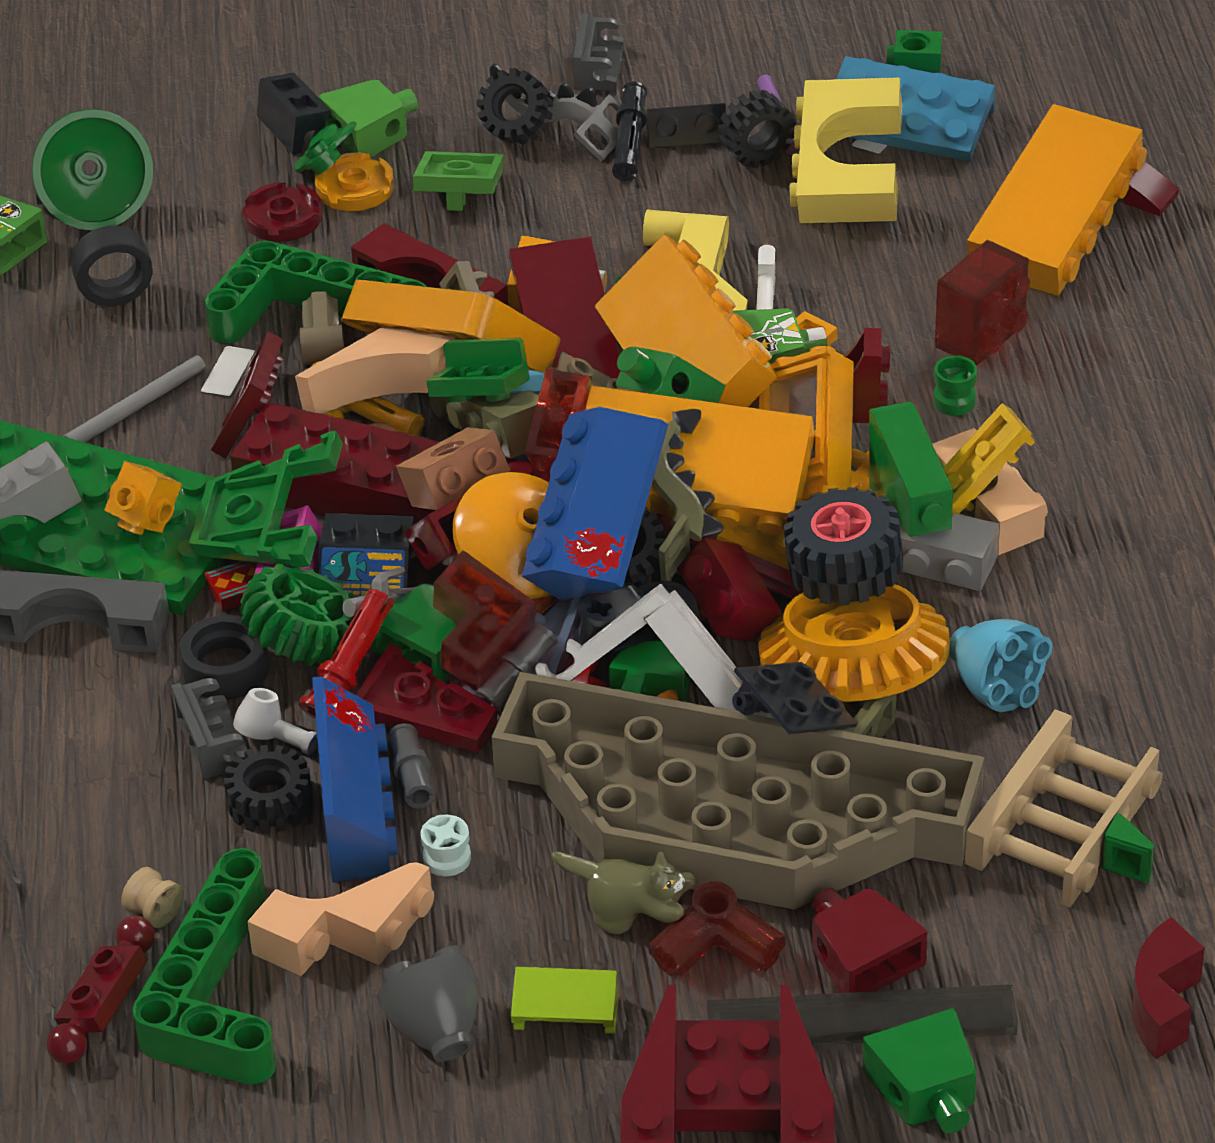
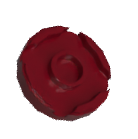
M275 182L261 186L248 195L245 200L246 205L242 209L243 222L249 233L259 239L273 242L291 241L305 237L314 231L322 221L321 198L315 190L296 183V188L286 187L285 182Z

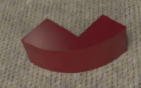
M1172 917L1161 923L1147 937L1140 949L1135 967L1132 997L1133 1021L1141 1041L1156 1059L1188 1041L1192 1007L1178 994L1201 981L1205 947Z

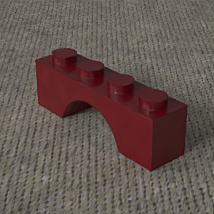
M385 223L351 246L352 263L414 279L431 288H441L440 282L455 262L459 261ZM488 276L484 283L478 286L480 291L493 292V298L509 306L506 284Z

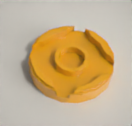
M362 152L345 153L326 171L319 175L315 173L316 192L321 198V202L333 209L347 212L364 211L376 207L389 199L394 190L393 169L387 161L380 157L379 161L371 159L370 154Z

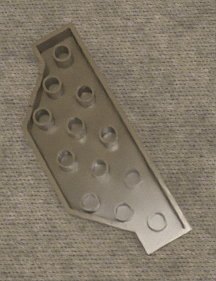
M524 672L519 673L492 735L495 777L541 786L597 863L604 859H626L635 864L652 866L655 864L657 854L663 852L665 860L672 864L677 871L694 874L697 882L690 888L692 890L794 910L813 902L816 895L826 888H834L836 891L841 890L913 857L962 866L965 857L966 831L977 817L983 794L984 757L840 730L789 735L775 718L753 714L743 715L737 711Z

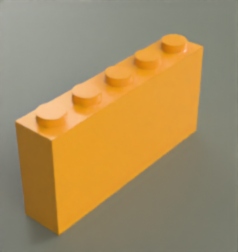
M1053 104L967 239L968 268L1059 296L1067 282L1075 280L1084 254L1092 252L1097 233L1101 226H1107L1110 222L1118 198L1123 199L1127 194L1130 178L1133 173L1142 169L1147 155V149L1143 147V130Z
M664 233L602 297L595 307L623 350L628 347H640L674 354L726 385L719 401L720 404L749 407L778 377L768 362L772 356L760 342L750 337L754 332L752 327L740 315L733 313L732 310L736 305L732 299L721 289H716L715 285L719 282L716 276L707 267L697 262L701 258L699 252L686 240L683 239L678 243ZM671 383L672 389L676 394L684 392V390Z
M598 386L590 387L585 410L604 407L661 419L666 423L672 421L673 412L689 409L701 410V419L693 433H679L678 435L684 443L681 449H670L671 453L684 457V464L675 473L687 470L693 471L695 473V481L691 489L714 494V502L704 512L723 524V528H736L738 525L755 527L759 531L771 535H779L784 532V524H787L786 517L789 512L796 511L795 506L802 501L815 437L813 416ZM651 485L646 503L648 512L665 514L673 518V510L656 492L654 486Z

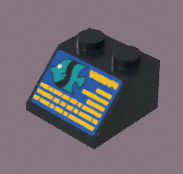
M325 513L319 540L318 574H328V579L331 581L343 583L344 591L352 592L355 597L365 596L367 591L371 589L372 580L380 572L404 567L406 571L403 575L388 580L389 588H412L418 556L408 541L405 531L415 524L414 516Z

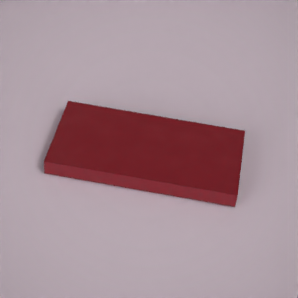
M591 236L509 249V259L522 315L556 334L561 339L549 375L552 371L556 372L560 354L564 352L573 358L585 360L593 369L604 375L618 379L621 370L617 366L619 352L616 339L595 307L605 293Z

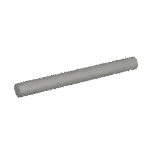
M198 355L192 357L63 435V437L87 442L205 370L206 365L203 359Z

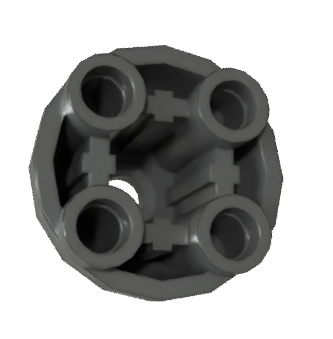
M459 946L444 947L435 952L432 958L425 959L416 964H412L410 961L396 963L384 972L383 975L386 983L380 988L377 999L387 1019L404 1038L421 1048L431 1051L437 1062L456 1059L472 1048L473 1043L469 1035L476 1020L479 990L470 958L463 956Z

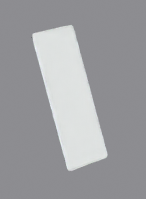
M226 346L202 387L201 392L231 396L255 350Z

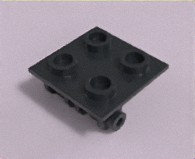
M803 662L738 667L734 669V673L743 683L738 692L733 695L732 704L735 710L743 715H752L760 711L771 713L789 735L853 728L858 724L844 709L845 707L841 700L833 696L816 678L814 670Z

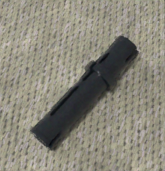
M636 81L628 82L624 85L622 89V104L616 113V122L619 127L612 173L615 178L621 181H631L638 173L637 165L641 132L647 122V112L644 109L647 88L644 84Z

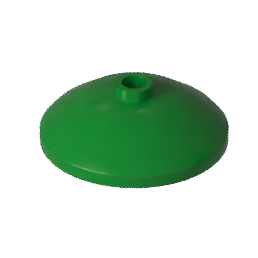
M83 109L62 116L42 134L33 154L32 179L40 201L52 215L69 226L84 230H95L110 225L117 226L138 211L146 200L151 188L153 161L144 137L129 121L109 111ZM87 160H93L96 164L95 171L91 174H84L82 171V165Z

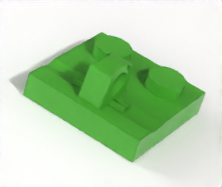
M425 151L413 175V191L446 192L447 211H463V206L466 204V193H494L504 170V154Z

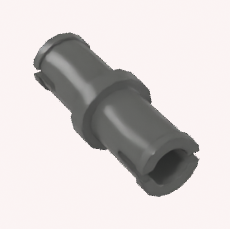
M535 622L532 629L512 652L506 651L501 656L500 661L502 664L484 685L476 691L477 696L495 707L497 712H499L508 700L519 673L535 674L533 669L550 649L558 643L557 637L547 627Z
M398 724L388 733V742L394 755L392 769L395 777L402 783L405 801L408 806L418 809L424 808L435 799L433 795L435 794V789L429 777L431 769L429 756L425 751L421 750L417 729L411 724Z

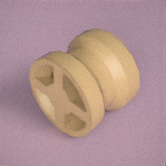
M144 867L136 871L127 881L121 896V903L123 908L131 914H143V917L149 920L153 927L161 928L170 923L177 915L184 899V890L181 885L172 880L163 881L161 874L153 868Z

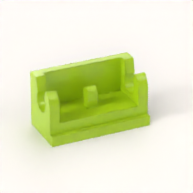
M515 967L511 1007V1022L514 1023V1030H524L525 1021L599 1023L605 1027V1034L616 1033L619 1004L617 971Z

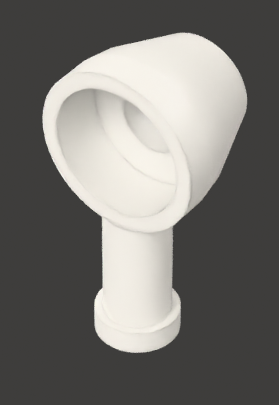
M265 688L251 689L237 709L233 725L244 736L260 740L277 738L300 748L303 753L311 755L318 745L316 732H308L281 720L279 699L277 694Z

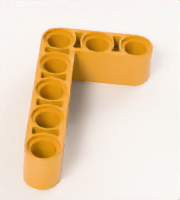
M366 280L355 281L341 321L346 325L367 333H373L386 326L457 337L458 340L522 338L528 370L539 371L544 375H549L561 341L560 337L488 295L469 291Z

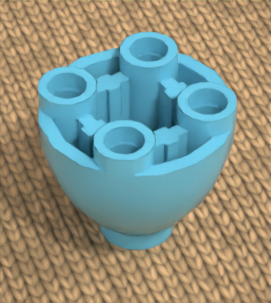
M996 619L984 621L972 628L963 626L957 629L950 638L949 656L955 661L959 677L971 695L981 704L1001 713L1014 710L1019 706L1028 708L1034 704L1039 695L1038 684L1045 671L1046 661L1052 653L1053 646L1050 638L1043 636L1040 630L1034 626L1013 619Z

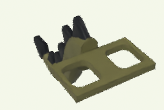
M699 409L673 412L672 421L668 423L652 481L656 492L674 512L670 522L672 530L658 550L661 581H671L678 571L677 567L691 551L690 538L695 541H701L703 538L720 534L723 531V524L704 512L714 502V494L707 491L692 490L695 473L691 470L675 473L684 464V457L670 452V449H681L684 445L678 436L679 433H693L701 419L702 414Z

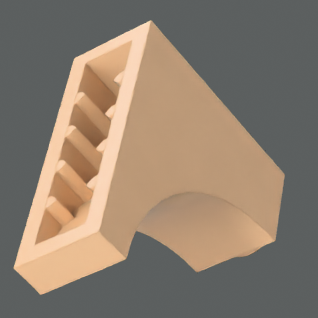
M383 326L295 376L302 408L306 411L324 414L338 407L372 397L397 393H428L426 380L447 368L443 344L449 340L458 339L457 337Z

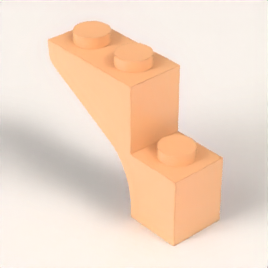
M417 862L408 863L341 894L322 899L296 897L275 889L247 921L252 954L301 977L314 961H319L323 958L329 944L376 965H380L391 950H397L402 945L407 931L419 917H424L431 909L434 901V891L431 886L430 867Z

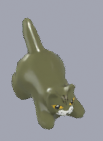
M555 851L551 855L552 860L564 871L586 880L587 897L593 909V920L598 927L612 934H622L628 931L634 919L637 918L638 913H644L664 923L679 920L684 915V909L678 903V900L684 892L692 888L697 882L696 877L691 872L680 873L672 864L665 860L663 852L657 854L655 864L652 866L635 864L626 859H604L596 863L560 851Z

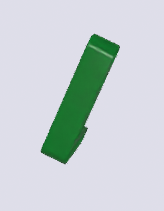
M260 241L251 244L206 296L205 307L209 335L213 341L220 344H231L240 341L274 300L302 307V302L307 300L313 292L326 291L329 296L338 300L339 317L342 318L356 280L427 286L414 279L276 242Z
M246 848L233 849L226 852L219 859L136 999L132 1009L139 1048L144 1055L163 1062L252 1085L268 1080L275 1073L277 1064L270 1025L266 1020L258 1016L207 1002L249 931L247 921L266 899L262 862L260 856L255 851Z

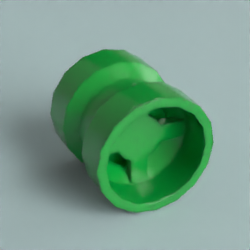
M948 356L937 361L934 366V382L936 386L933 394V405L941 413L950 416H960L969 413L976 405V389L974 388L977 382L976 364L963 356Z

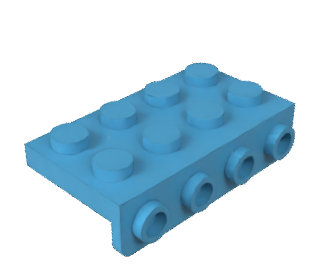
M845 56L836 79L900 78L903 105L901 134L858 135L849 138L971 161L987 116L992 114L996 107L995 85L987 84L980 80L961 79L943 73H930L911 69L907 66H894L874 62L866 58L858 59Z

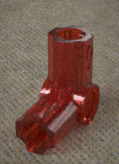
M710 881L696 888L692 896V904L684 911V915L679 920L672 922L649 943V954L654 958L658 967L671 977L674 975L682 977L713 946L723 947L757 972L761 970L767 971L778 960L782 949L785 947L786 936L739 904L735 891L729 885L719 881Z

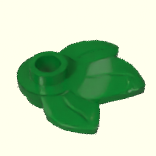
M350 122L340 129L336 124H331L319 131L311 139L309 148L304 153L305 155L300 157L294 164V170L300 173L305 169H312L319 175L330 168L341 156L336 147L352 133L357 125L356 122Z

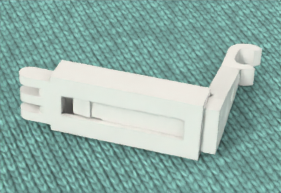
M662 584L655 587L582 646L575 640L569 639L566 652L573 655L575 663L561 674L551 673L548 670L547 664L538 663L536 665L537 675L570 681L648 623L715 708L737 711L733 707L732 698L743 683L734 673V669L737 667L678 593L674 590L669 594ZM762 711L753 714L774 718L771 713H763Z

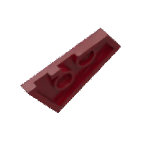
M269 331L267 332L247 367L234 396L236 398L222 423L223 428L215 439L210 451L226 458L253 411L259 414L272 394L270 390L278 376L276 373L284 359L283 356L278 354L283 341L282 338Z
M389 643L355 694L373 705L375 724L385 723V727L393 728L403 723L411 724L417 729L419 737L479 753L498 722L497 709L456 683L447 685L433 676L432 668L422 662L416 665L402 656V650Z

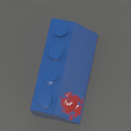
M595 407L569 415L562 429L563 437L557 458L550 470L551 478L547 492L538 510L539 519L534 536L526 551L527 560L522 573L523 578L561 601L623 588L668 423L661 419L604 407Z
M322 676L312 677L323 810L332 882L377 878L390 872L389 856L398 855L395 826L386 827L385 821L395 820L392 791L382 792V786L391 785L388 757L379 758L378 752H387L385 723L375 724L374 708L369 702Z

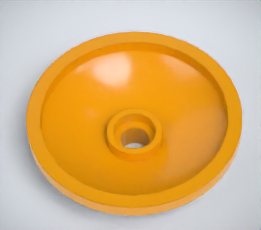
M517 472L498 473L485 477L467 490L454 514L453 539L464 565L481 583L496 592L510 597L534 599L551 595L522 577L527 560L526 551L533 539L539 519L538 510L544 501L549 482L541 478ZM523 517L531 519L535 524L527 523Z

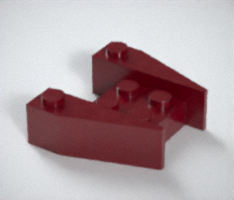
M668 985L621 1098L620 1143H676V1131L781 1132V1143H834V1098L788 985H780V1020H678L676 985Z

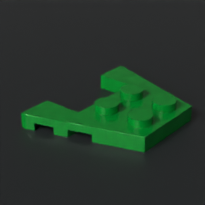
M331 431L320 435L322 443L305 450L302 449L300 444L285 449L282 459L265 466L258 460L208 480L189 541L196 556L268 564L279 563L296 567L310 566L318 538L312 526L305 525L279 530L294 478L336 471L343 444L338 433Z

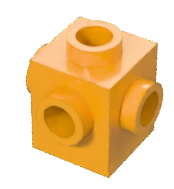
M124 461L117 480L111 486L109 500L104 511L120 518L117 525L132 533L142 535L145 529L162 533L166 523L173 515L174 503L182 483L149 467Z

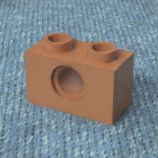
M469 427L396 466L411 506L438 510L464 496L472 485L485 477L510 471L495 430Z

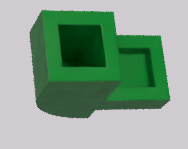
M648 641L632 645L621 651L609 666L611 689L655 697L662 692L675 690L680 701L686 702L692 678L662 641Z

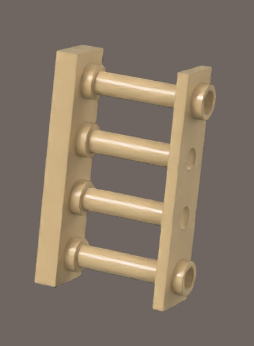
M1055 709L967 829L965 864L983 871L993 855L1000 856L1004 853L1064 878L1062 905L1071 908L1082 891L1088 893L1095 883L1098 867L1103 861L1105 834L1117 813L1121 814L1131 821L1146 798H1154L1161 785L1163 774L1158 771L1160 750L1150 747L1138 766L1135 767L1076 744L1075 738L1071 736L1072 716ZM1070 761L1125 784L1117 796L1112 797L1057 775L1054 771L1060 763L1066 764ZM1048 791L1100 812L1103 816L1093 829L1034 805L1032 801L1038 793L1044 794ZM1024 822H1027L1082 846L1073 859L1070 860L1010 835V832L1016 824L1022 825Z

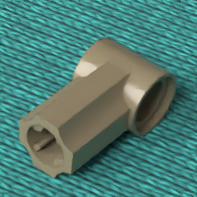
M326 291L311 293V296L302 302L303 328H300V343L303 365H313L344 349L342 324L339 325L338 300L329 296Z

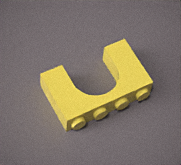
M900 78L805 80L804 97H797L796 102L797 120L802 121V124L795 125L794 127L795 149H800L799 154L792 155L793 178H797V183H790V206L798 207L799 223L896 221L898 187L895 163L843 164L831 160L824 153L837 141L851 136L901 134L903 105Z

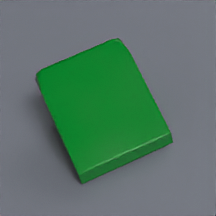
M1117 813L1105 834L1102 869L1149 883L1152 874L1154 844L1129 820Z

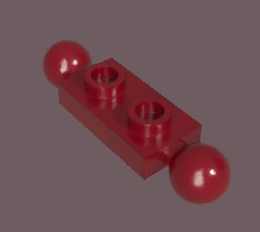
M130 916L122 920L115 933L117 946H100L98 951L92 956L89 965L75 987L69 992L66 1001L54 1018L58 1026L54 1027L48 1034L46 1048L49 1056L54 1061L61 1064H72L80 1060L87 1049L85 1033L103 1032L148 961L144 953L152 947L155 941L154 927L146 918Z

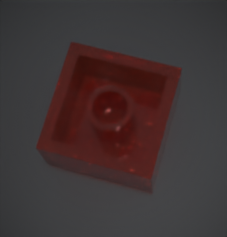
M987 239L937 281L935 347L952 356L967 357L977 366L989 355L995 354L1000 346L1013 334L1019 333L1024 328L1028 319L1026 300L1027 291L1030 286V279L1028 278L1029 258Z

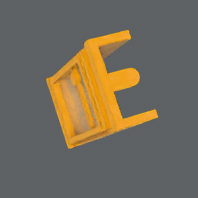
M815 346L809 352L797 356L777 358L770 365L778 377L759 395V409L813 416L815 437L802 500L808 501L810 500V495L818 492L823 494L828 492V489L838 488V490H847L848 487H851L854 361L841 355L829 346Z

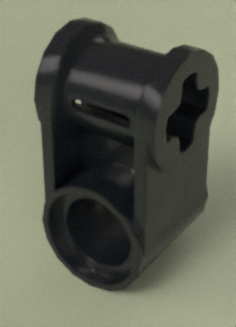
M629 585L619 590L599 595H589L579 602L578 614L581 618L580 627L574 632L572 640H575L582 646L643 598L645 594L639 587ZM647 623L602 657L624 650L632 645H638V643L654 641L658 638V635Z

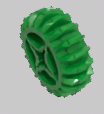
M277 563L274 568L263 567L262 571L255 573L252 580L248 582L241 599L242 605L239 611L243 615L241 623L249 628V636L260 639V646L262 648L269 647L275 651V656L282 654L289 657L292 663L296 660H301L311 667L315 662L321 664L331 660L354 618L347 617L344 614L343 602L347 599L355 598V595L352 592L344 591L343 583L331 581L328 579V574L320 575L315 573L312 567L304 570L296 566L287 568L283 564Z

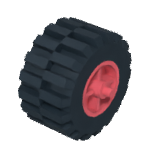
M848 487L847 490L833 488L828 489V492L823 494L818 492L810 495V500H802L795 506L796 511L789 512L786 517L787 524H784L790 579H793L795 588L798 591H804V596L811 600L820 598V603L829 605L832 602H839V605H850V602L854 601L863 603L869 601V597L873 595L879 597L884 594L886 587H893L898 581L897 575L902 574L904 561L900 521L896 508L890 506V501L885 497H876V492L870 490L861 492L858 491V488Z

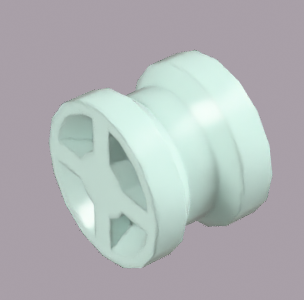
M448 814L438 815L429 819L420 831L421 842L424 847L422 851L424 865L430 867V872L438 876H454L463 872L471 861V851L468 844V825L463 819Z

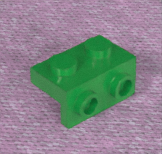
M522 338L449 340L443 344L447 368L429 378L426 382L429 397H446L447 402L451 403L466 401L473 398V396H485L486 401L508 399L511 397L513 390L530 380L524 341Z

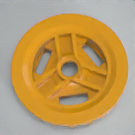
M894 584L893 587H886V592L879 597L873 595L869 597V601L863 603L854 601L850 602V605H839V602H832L830 605L820 603V598L811 600L804 596V592L791 600L784 613L779 614L771 625L762 630L758 647L761 665L803 662L814 670L816 678L833 696L837 697L841 702H850L891 696L925 682L934 676L946 663L950 652L949 628L946 627L945 618L940 614H936L934 607L929 604L919 603L918 599L910 591ZM893 623L899 624L902 627L895 631Z

